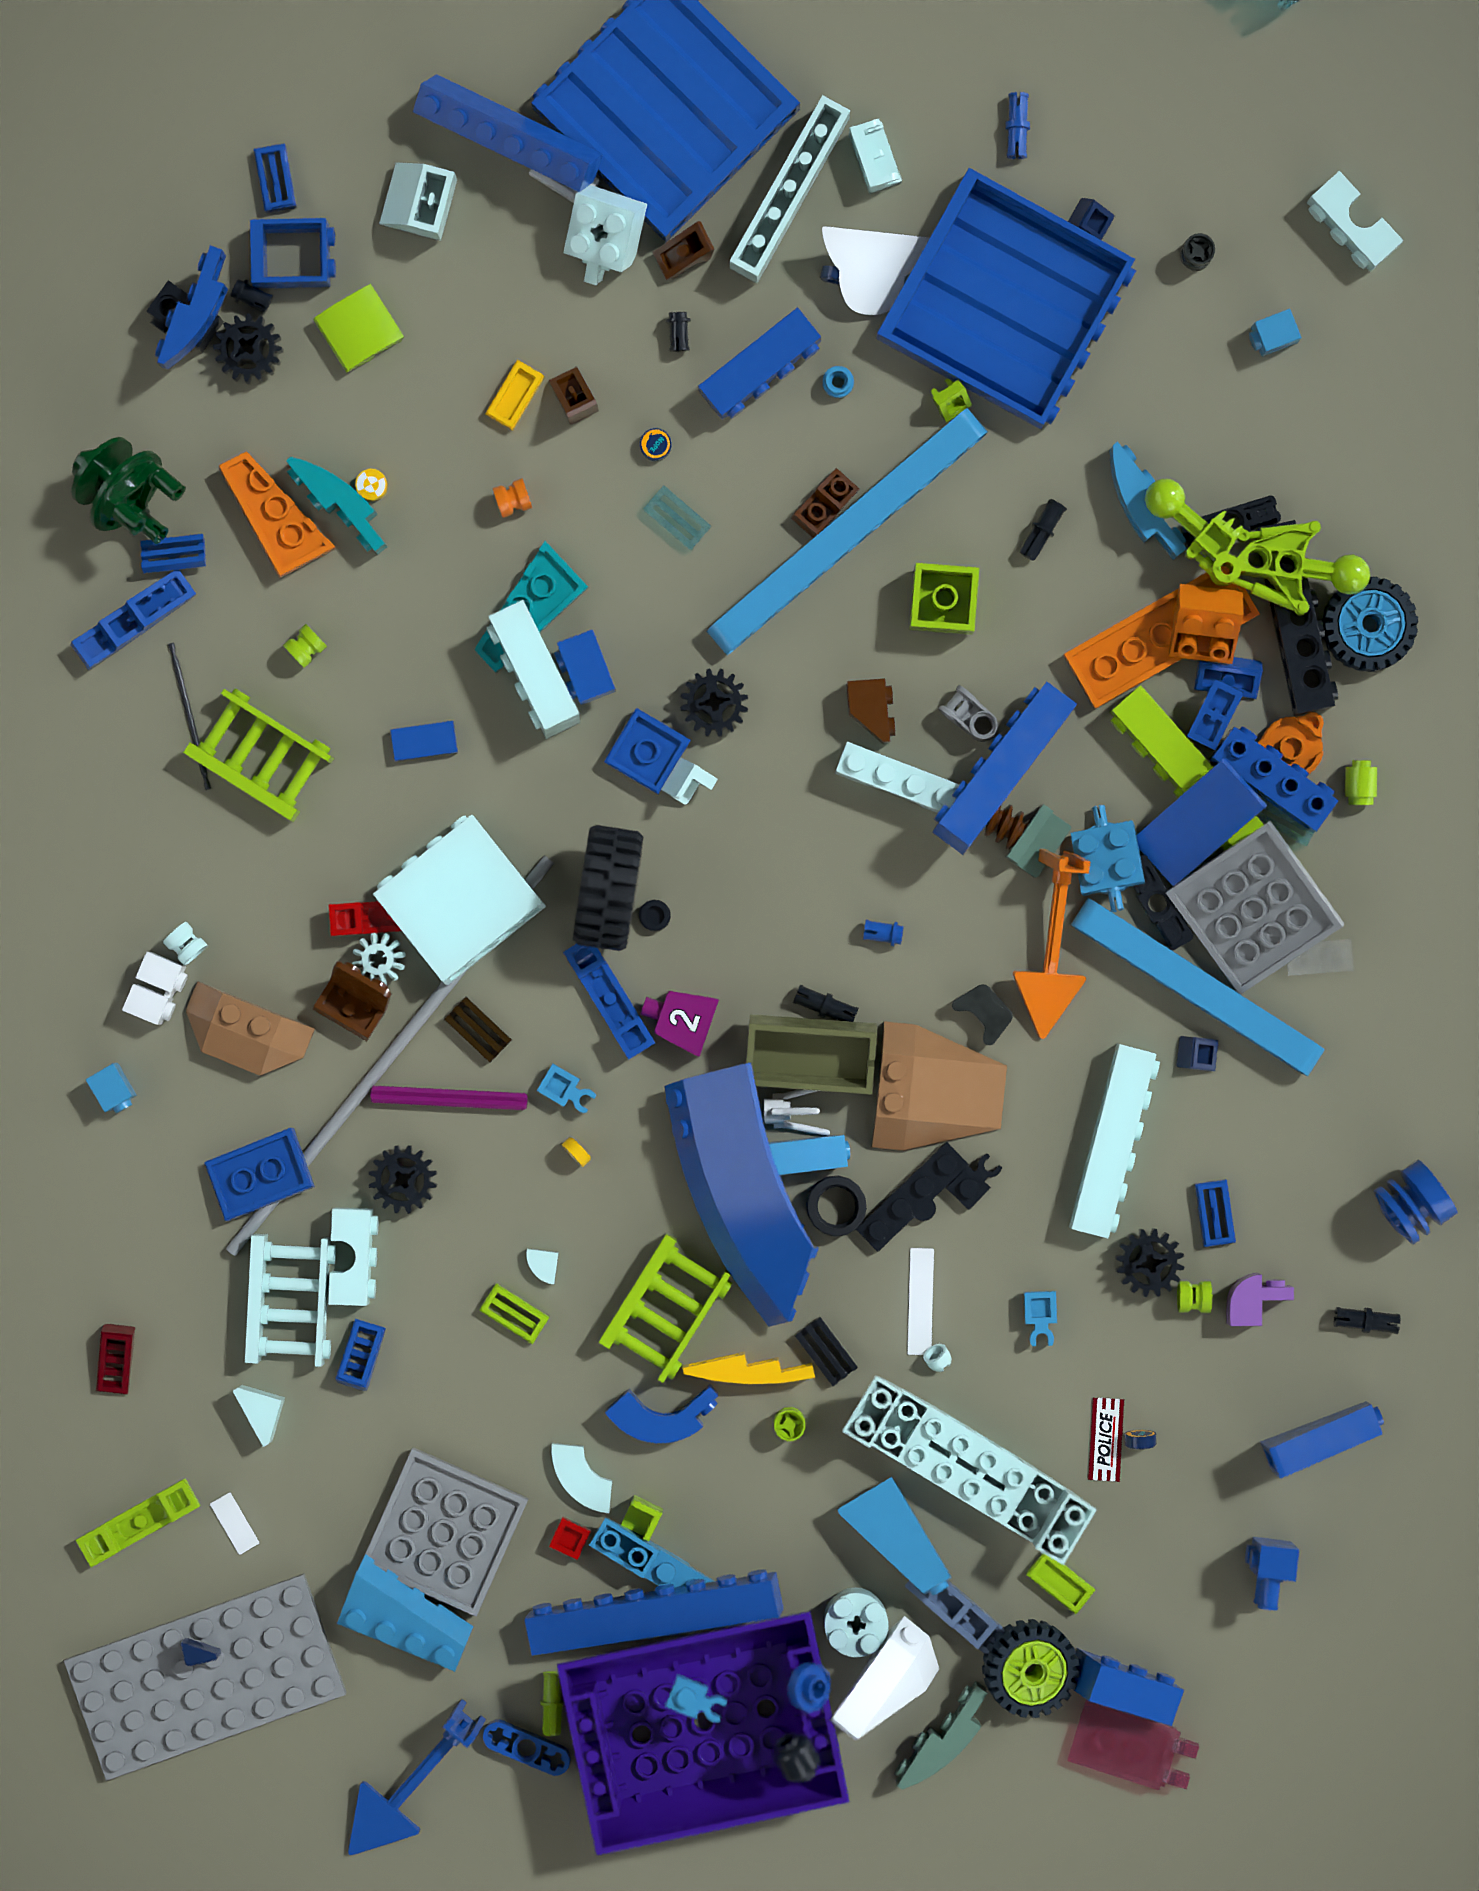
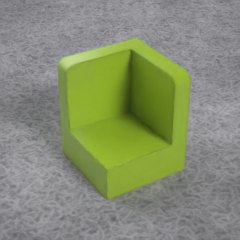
M634 1495L621 1525L642 1535L643 1539L649 1542L663 1513V1508Z

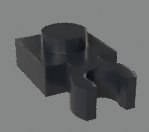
M987 1153L979 1158L978 1168L975 1171L967 1166L946 1187L968 1210L991 1188L985 1180L988 1177L997 1176L1002 1170L1000 1165H997L992 1171L985 1169L984 1163L990 1157Z

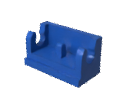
M1215 679L1187 737L1216 750L1244 691Z

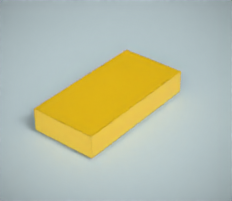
M517 359L486 411V416L513 431L543 382L545 375Z

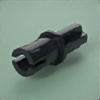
M1049 499L1037 522L1031 524L1033 529L1020 549V553L1025 558L1032 561L1036 560L1048 538H1053V530L1063 513L1067 510L1064 505Z

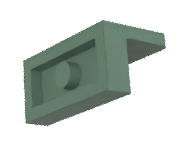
M1044 804L1040 806L1016 844L1005 857L1034 878H1037L1046 866L1038 861L1039 849H1046L1055 853L1071 830V826L1053 814L1054 811Z

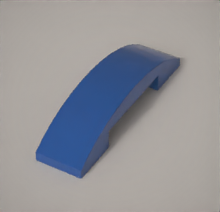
M576 943L563 951L628 1060L656 1044L599 949Z

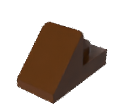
M697 221L654 250L653 254L666 280L675 278L696 263L709 261L715 249L701 221Z

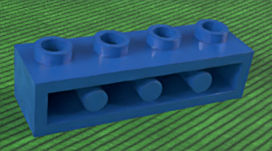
M797 307L698 386V391L721 420L727 416L733 419L746 408L743 403L752 396L758 399L770 389L768 384L777 376L780 380L788 376L795 369L793 364L801 357L805 360L812 357L820 349L818 344L821 342V336Z
M1242 726L1240 729L1236 727L1230 729L1209 760L1217 764L1224 758L1256 794L1311 833L1317 832L1339 801L1333 797L1335 791L1322 782L1316 785L1307 778L1309 773L1299 765L1293 763L1290 766L1281 760L1283 754L1274 747L1267 745L1264 748L1255 741L1257 736L1247 728Z

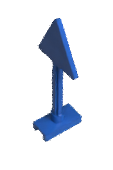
M461 1699L454 1707L443 1726L445 1729L444 1737L389 1799L384 1798L366 1781L361 1782L348 1850L349 1855H355L419 1834L420 1828L399 1810V1807L453 1746H458L459 1743H462L468 1748L477 1737L486 1719L481 1715L475 1722L462 1710L467 1702Z

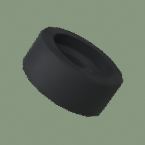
M839 1175L829 1176L818 1181L810 1190L806 1202L808 1217L813 1226L823 1234L834 1237L847 1235L856 1230L863 1222L867 1210L866 1198L859 1185L850 1178ZM834 1187L846 1189L855 1200L853 1216L847 1222L837 1225L827 1223L818 1212L819 1197L824 1191Z

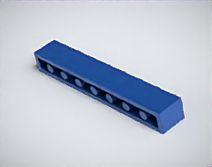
M765 1569L749 1572L746 1577L736 1578L735 1574H728L718 1577L717 1581L705 1583L704 1579H696L687 1582L686 1586L674 1588L673 1584H664L656 1587L655 1591L643 1592V1589H632L626 1591L624 1596L612 1597V1594L607 1593L595 1596L592 1601L582 1602L581 1598H574L564 1601L563 1605L551 1607V1603H542L533 1606V1610L528 1613L524 1621L531 1654L534 1656L775 1619L780 1617L784 1607L777 1573H767Z

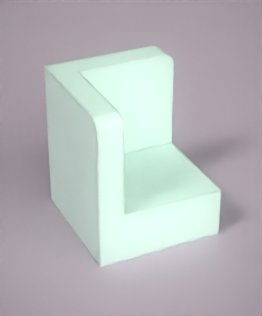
M680 757L661 790L686 805L699 784L712 790L718 779L697 765Z

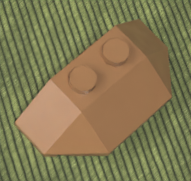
M199 981L186 1009L201 1052L260 1076L304 1058L315 1031L313 1027Z

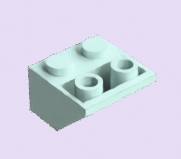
M396 163L380 225L441 241L457 183L455 172L427 164Z

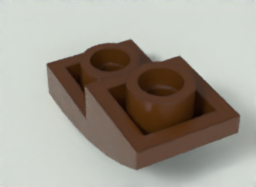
M836 468L820 484L811 497L794 513L791 519L814 538L829 525L860 488Z

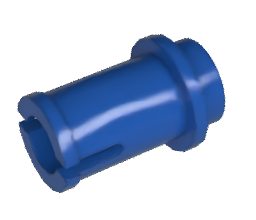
M866 919L863 940L891 943L893 947L895 944L901 945L904 926L898 925V922H895L893 925Z

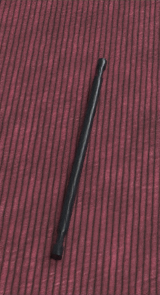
M169 643L168 646L172 653V662L193 744L198 746L200 742L180 663L176 656L175 644ZM199 763L201 775L204 778L205 790H210L212 788L208 781L207 769Z

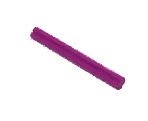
M373 1086L370 1095L371 1102L388 1104L525 1110L528 1103L526 1093Z

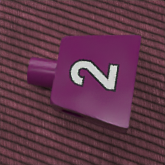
M668 991L665 1002L646 997L640 1015L658 1020L654 1031L655 1034L700 1057L719 1000Z

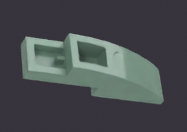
M975 1681L972 1687L967 1685L963 1689L957 1700L960 1703L954 1714L949 1712L940 1725V1728L943 1730L941 1734L931 1727L926 1734L920 1732L912 1745L915 1751L910 1759L904 1758L894 1773L898 1776L896 1778L897 1787L903 1790L931 1777L948 1765L971 1742L981 1728L980 1722L973 1715L988 1694L986 1687Z

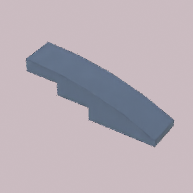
M910 1580L907 1582L905 1587L952 1629L954 1628L983 1653H989L987 1646L990 1641L995 1643L996 1639L994 1636L998 1631L1001 1634L1006 1632L1003 1626L949 1580L947 1581L949 1587L934 1596L931 1592L927 1594L922 1593Z

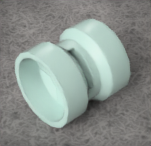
M187 922L177 927L163 941L169 950H174L178 954V960L184 966L193 961L208 946L202 938H197L193 934V928Z

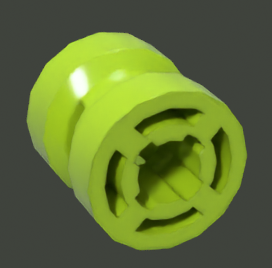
M307 624L299 629V635L296 636L297 640L289 639L283 644L287 651L304 668L312 662L311 654L321 653L328 647Z
M1189 1281L1178 1282V1312L1188 1313L1191 1309H1197L1201 1313H1211V1281H1200L1198 1284H1191Z
M791 1406L784 1407L776 1413L774 1430L777 1436L785 1441H795L804 1434L805 1418L800 1410Z

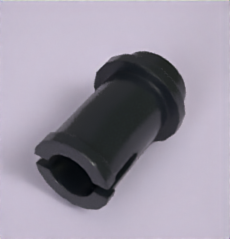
M238 279L231 292V297L235 298L236 303L241 301L265 314L271 304L273 295L249 285V281L246 279L244 281Z
M687 312L668 313L669 319H666V323H669V351H690L688 323L691 322V318L687 317Z

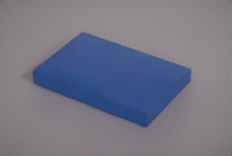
M292 1127L204 1162L223 1217L227 1222L315 1187L295 1130Z

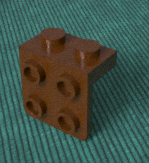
M337 961L333 967L330 981L314 1004L313 1010L367 1042L386 1013L392 994L388 990V986L382 981L375 978L370 980L362 975L360 969L349 962L343 964Z

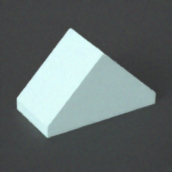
M241 1385L233 1390V1393L264 1447L273 1440L285 1397Z

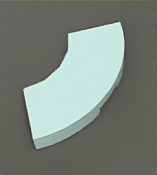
M552 1443L553 1466L564 1489L582 1505L592 1510L609 1513L612 1480L600 1477L591 1470L585 1459L584 1446Z

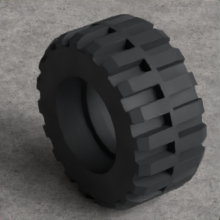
M594 825L589 828L572 939L578 945L621 951L627 947L643 844V835L638 831L602 825Z

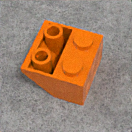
M1180 584L1174 609L1169 657L1232 664L1243 619V591Z

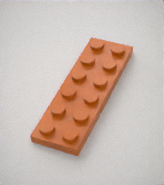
M1221 566V571L1228 575L1229 569ZM1207 572L1187 583V585L1243 591V619L1241 625L1260 615L1247 590L1233 583L1228 586L1216 585ZM1179 588L1063 654L1094 709L1184 659L1169 657L1174 609Z

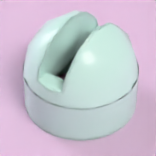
M944 1344L931 1346L923 1356L928 1367L936 1372H943V1368L949 1367L952 1360L950 1352Z

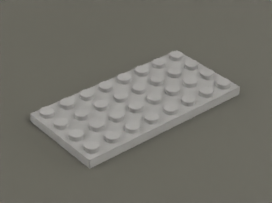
M304 1573L64 1660L106 1781L336 1699L347 1693ZM184 1638H190L220 1648L221 1654L215 1661L188 1666L185 1665L181 1642Z

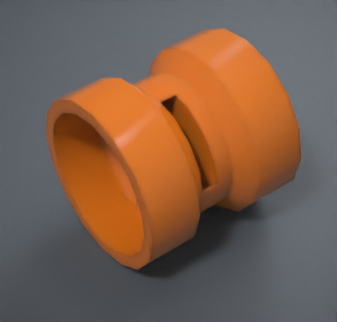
M523 478L513 481L507 490L502 485L493 488L502 518L511 516L514 512L513 508L522 511L532 509Z

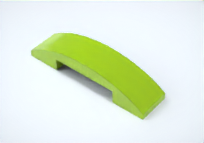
M186 1478L86 1533L76 1539V1542L92 1568L201 1505Z

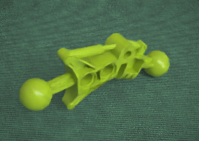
M1163 478L1156 480L1146 491V506L1153 515L1164 519L1174 518L1196 538L1185 552V556L1187 559H1196L1200 563L1199 566L1209 574L1211 580L1216 585L1228 586L1233 583L1250 590L1251 594L1293 610L1297 615H1304L1309 610V604L1302 594V577L1331 581L1339 592L1347 595L1363 591L1369 583V566L1359 556L1353 554L1344 555L1335 562L1305 558L1310 539L1321 529L1318 521L1260 528V531L1248 532L1241 525L1234 530L1231 527L1234 518L1228 522L1223 520L1226 511L1217 515L1208 524L1185 504L1186 497L1183 488L1172 479ZM1261 538L1251 542L1237 557L1228 554L1235 540L1244 543L1248 539ZM1250 553H1258L1262 556L1263 566L1261 568H1254L1249 564L1248 556ZM1287 557L1294 562L1295 569L1292 573H1286L1281 569V558ZM1221 566L1229 569L1228 575L1221 571ZM1245 575L1268 579L1276 590L1257 582L1252 584L1238 577Z

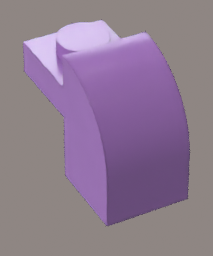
M1251 1273L1241 1277L1232 1285L1227 1296L1226 1324L1230 1326H1262V1300H1294V1287L1285 1285V1280L1279 1279L1266 1280V1285H1262V1275L1259 1273Z

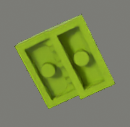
M371 284L340 300L313 319L346 373L372 360L376 354L401 342L404 338Z

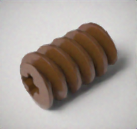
M1008 805L1003 810H1001L1000 806L985 825L984 836L988 837L994 831L997 832L996 843L1007 838L1006 849L1008 850L1016 844L1030 821L1028 819L1023 823L1024 812L1022 811L1012 816V805Z

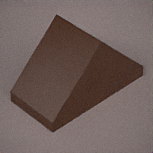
M578 367L549 380L570 425L599 411L596 400Z

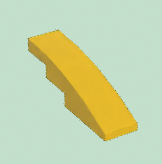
M745 1352L683 1365L685 1375L719 1382L769 1384L815 1378L812 1363L781 1369L779 1358L776 1357L747 1364Z

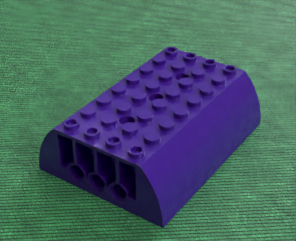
M810 1611L557 1664L596 1856L850 1802L835 1724L831 1721L833 1715L829 1696L819 1710L807 1712L795 1708L788 1695L790 1677L798 1666L808 1662L822 1666ZM678 1674L708 1686L706 1696L720 1695L727 1700L726 1706L719 1703L711 1706V1711L720 1715L719 1722H713L709 1728L701 1729L695 1724V1718L666 1707ZM769 1699L775 1704V1711L771 1715L763 1716L757 1711V1705L761 1700ZM643 1725L649 1728L651 1737L647 1741L639 1742L635 1740L632 1732L637 1726ZM791 1732L806 1735L820 1756V1764L815 1770V1776L804 1783L787 1781L772 1759L776 1741L783 1735Z

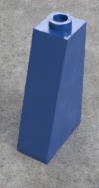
M1365 1401L1260 1441L1271 1471L1281 1479L1382 1435L1380 1426L1384 1424V1420L1377 1406L1373 1408L1372 1404Z

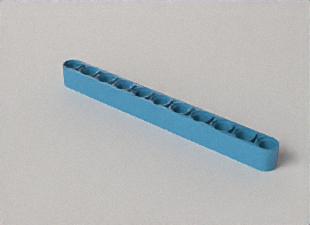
M968 408L963 410L718 619L706 632L722 651L729 655L979 442L988 431Z

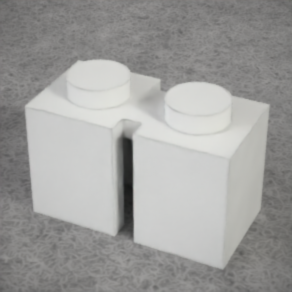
M146 952L136 978L166 991L163 995L142 985L133 984L122 1010L156 1025H162L164 1020L169 1021L176 1005L172 1003L173 995L176 991H182L188 977L184 973L186 966L153 952Z

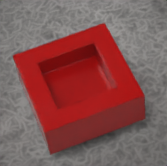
M563 1516L549 1547L578 1560L591 1529Z

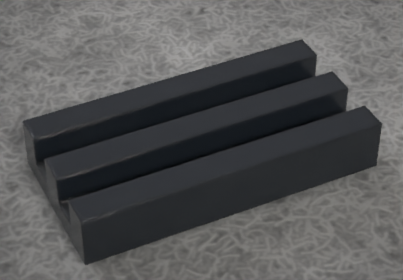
M820 1316L795 1334L797 1340L832 1386H835L840 1380L858 1368ZM817 1326L822 1329L849 1365L845 1369L842 1368L814 1330ZM810 1334L837 1370V1375L833 1376L804 1338L805 1335Z

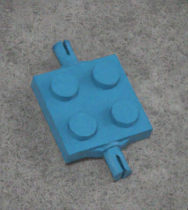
M1099 805V809L1097 806H1094L1092 810L1095 825L1087 830L1070 833L1074 853L1090 861L1089 874L1078 873L1081 894L1083 896L1096 893L1108 894L1111 912H1117V908L1119 911H1122L1124 907L1121 891L1130 886L1145 884L1133 820L1108 823L1105 805Z

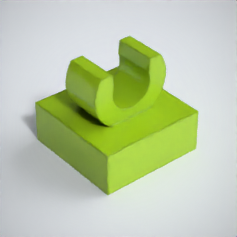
M946 379L947 388L940 393L935 388L931 390L932 398L939 414L946 423L966 408L972 406L968 393L959 380L953 382L951 379Z

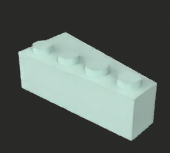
M521 600L488 616L491 625L486 627L494 645L500 642L505 654L500 655L508 673L511 671L515 673L518 680L514 684L522 701L528 700L532 709L528 714L536 730L541 728L545 738L548 739L579 724V712L524 601Z

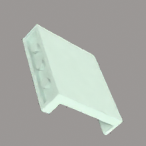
M470 815L468 818L462 816L451 825V832L443 838L440 835L430 841L426 846L428 849L419 857L414 855L405 861L401 866L403 870L394 877L389 875L377 885L378 890L373 893L446 985L452 983L546 907L473 815Z

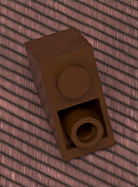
M885 678L847 681L849 716L882 744H889L890 736H895L894 717H888L887 706L893 704L892 685L886 686Z

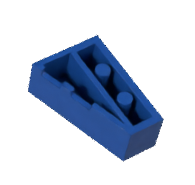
M1077 1648L1076 1656L1079 1659L1077 1668L1080 1673L1079 1678H1075L1077 1682L1075 1692L1090 1702L1172 1726L1184 1693V1689L1174 1683V1677L1161 1672H1157L1155 1676L1147 1673L1148 1670L1131 1663L1127 1666L1112 1657L1105 1655L1101 1657Z

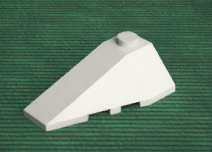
M905 1616L888 1630L885 1641L872 1654L831 1718V1721L856 1741L893 1713L923 1694L939 1670L929 1635Z

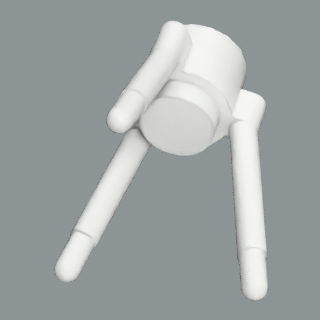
M797 1089L785 1093H773V1099H764L765 1124H774V1128H787L825 1136L830 1134V1131L827 1129L785 1121L791 1120V1115L818 1114L820 1112L819 1108H791L790 1101H784L817 1092V1090Z

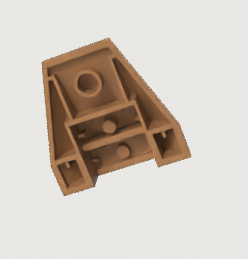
M884 1021L881 1049L882 1059L872 1147L908 1150L1001 1129L1007 1072L1006 1065L918 1025Z

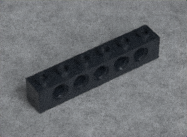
M1292 520L1259 527L1255 531H1260V528L1293 525L1296 524V521ZM1259 555L1260 563H1261V567H1262V566H1263V558H1262L1261 555ZM1292 560L1289 564L1280 562V567L1284 572L1292 573L1294 571L1295 565ZM1302 577V594L1309 604V610L1304 614L1305 622L1302 626H1297L1291 622L1290 613L1292 610L1269 601L1294 716L1336 706L1334 700H1338L1335 681L1330 682L1328 669L1332 668L1331 657L1328 650H1323L1321 638H1325L1324 625L1321 619L1317 620L1314 609L1318 607L1317 593L1314 588L1310 589L1309 581L1306 577ZM1264 578L1265 586L1276 590L1268 579ZM1300 640L1310 643L1312 647L1310 656L1304 657L1298 653L1297 643ZM1306 671H1312L1318 676L1319 681L1315 688L1308 687L1304 683L1303 677Z

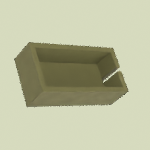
M750 1014L746 1063H751L756 1086L872 1094L877 1024Z

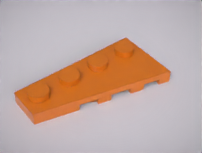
M247 451L219 465L220 472L279 578L335 550L336 546L317 529V526L309 517L307 518L295 505V502L275 484L269 474Z

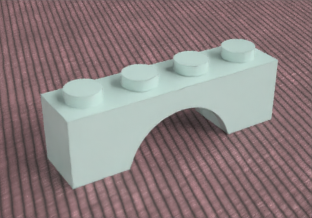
M850 742L846 743L835 772L837 775L907 799L936 813H939L945 804L948 807L953 805L956 799L952 794L959 786L957 783Z

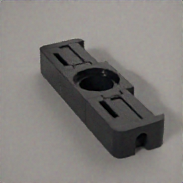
M1272 495L1201 516L1209 524L1217 515L1226 511L1225 515H1235L1239 520V526L1242 525V528L1248 532L1273 524V520H1275V524L1281 521L1280 512L1276 509V499ZM1181 525L1180 531L1186 539L1185 547L1188 549L1196 538Z
M1142 855L1140 858L1145 884L1133 887L1137 894L1140 893L1137 899L1151 923L1157 922L1156 926L1167 945L1170 944L1168 949L1173 951L1191 941L1193 933L1181 913L1166 894L1167 889L1146 855ZM1153 894H1160L1166 900V906L1161 912H1154L1149 908L1148 901Z

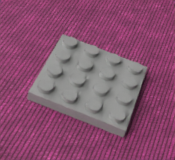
M1271 821L1253 831L1166 892L1240 995L1344 926V922Z
M413 1447L365 1554L374 1559L373 1564L385 1572L389 1569L398 1575L397 1580L413 1589L416 1587L426 1595L477 1617L528 1498Z

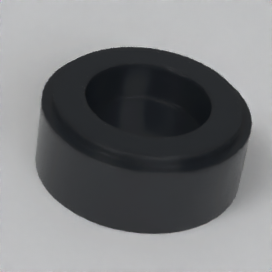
M660 900L647 901L640 909V922L650 931H660L670 922V909Z

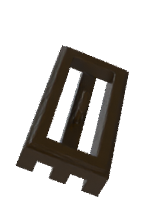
M467 996L444 1019L490 1063L512 1041ZM466 1006L503 1040L500 1044L494 1041L463 1011ZM457 1015L494 1049L491 1053L454 1020Z

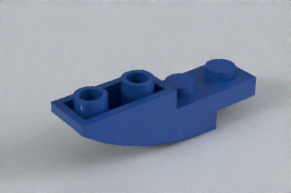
M210 245L208 252L202 253L198 264V271H201L198 282L192 283L188 293V301L191 302L190 306L177 302L176 308H171L167 315L165 326L168 327L165 340L160 339L155 352V357L158 358L157 363L162 368H171L196 346L215 320L223 304L228 289L224 283L218 282L226 258L224 251L220 248Z

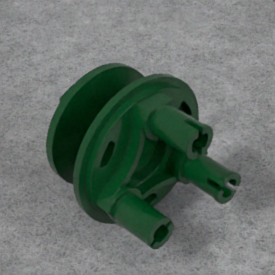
M115 437L100 444L95 449L81 451L75 458L72 467V474L75 478L71 494L73 499L81 505L92 504L90 510L92 525L100 531L115 530L123 526L133 536L142 532L154 544L160 543L161 541L158 536L163 540L167 536L169 529L150 515L148 503L157 488L171 500L177 501L183 496L186 487L162 467L160 457L153 451H142L132 456V445L123 437Z

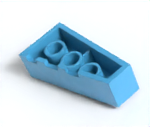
M365 1554L356 1572L337 1624L455 1672L473 1626L441 1604L434 1605L424 1597L425 1593L416 1587L412 1590L397 1580L398 1575L389 1569L385 1572L373 1564L374 1559Z

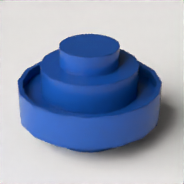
M810 1662L801 1664L792 1673L788 1684V1695L791 1703L795 1708L807 1712L817 1711L825 1704L830 1692L828 1672L823 1666Z

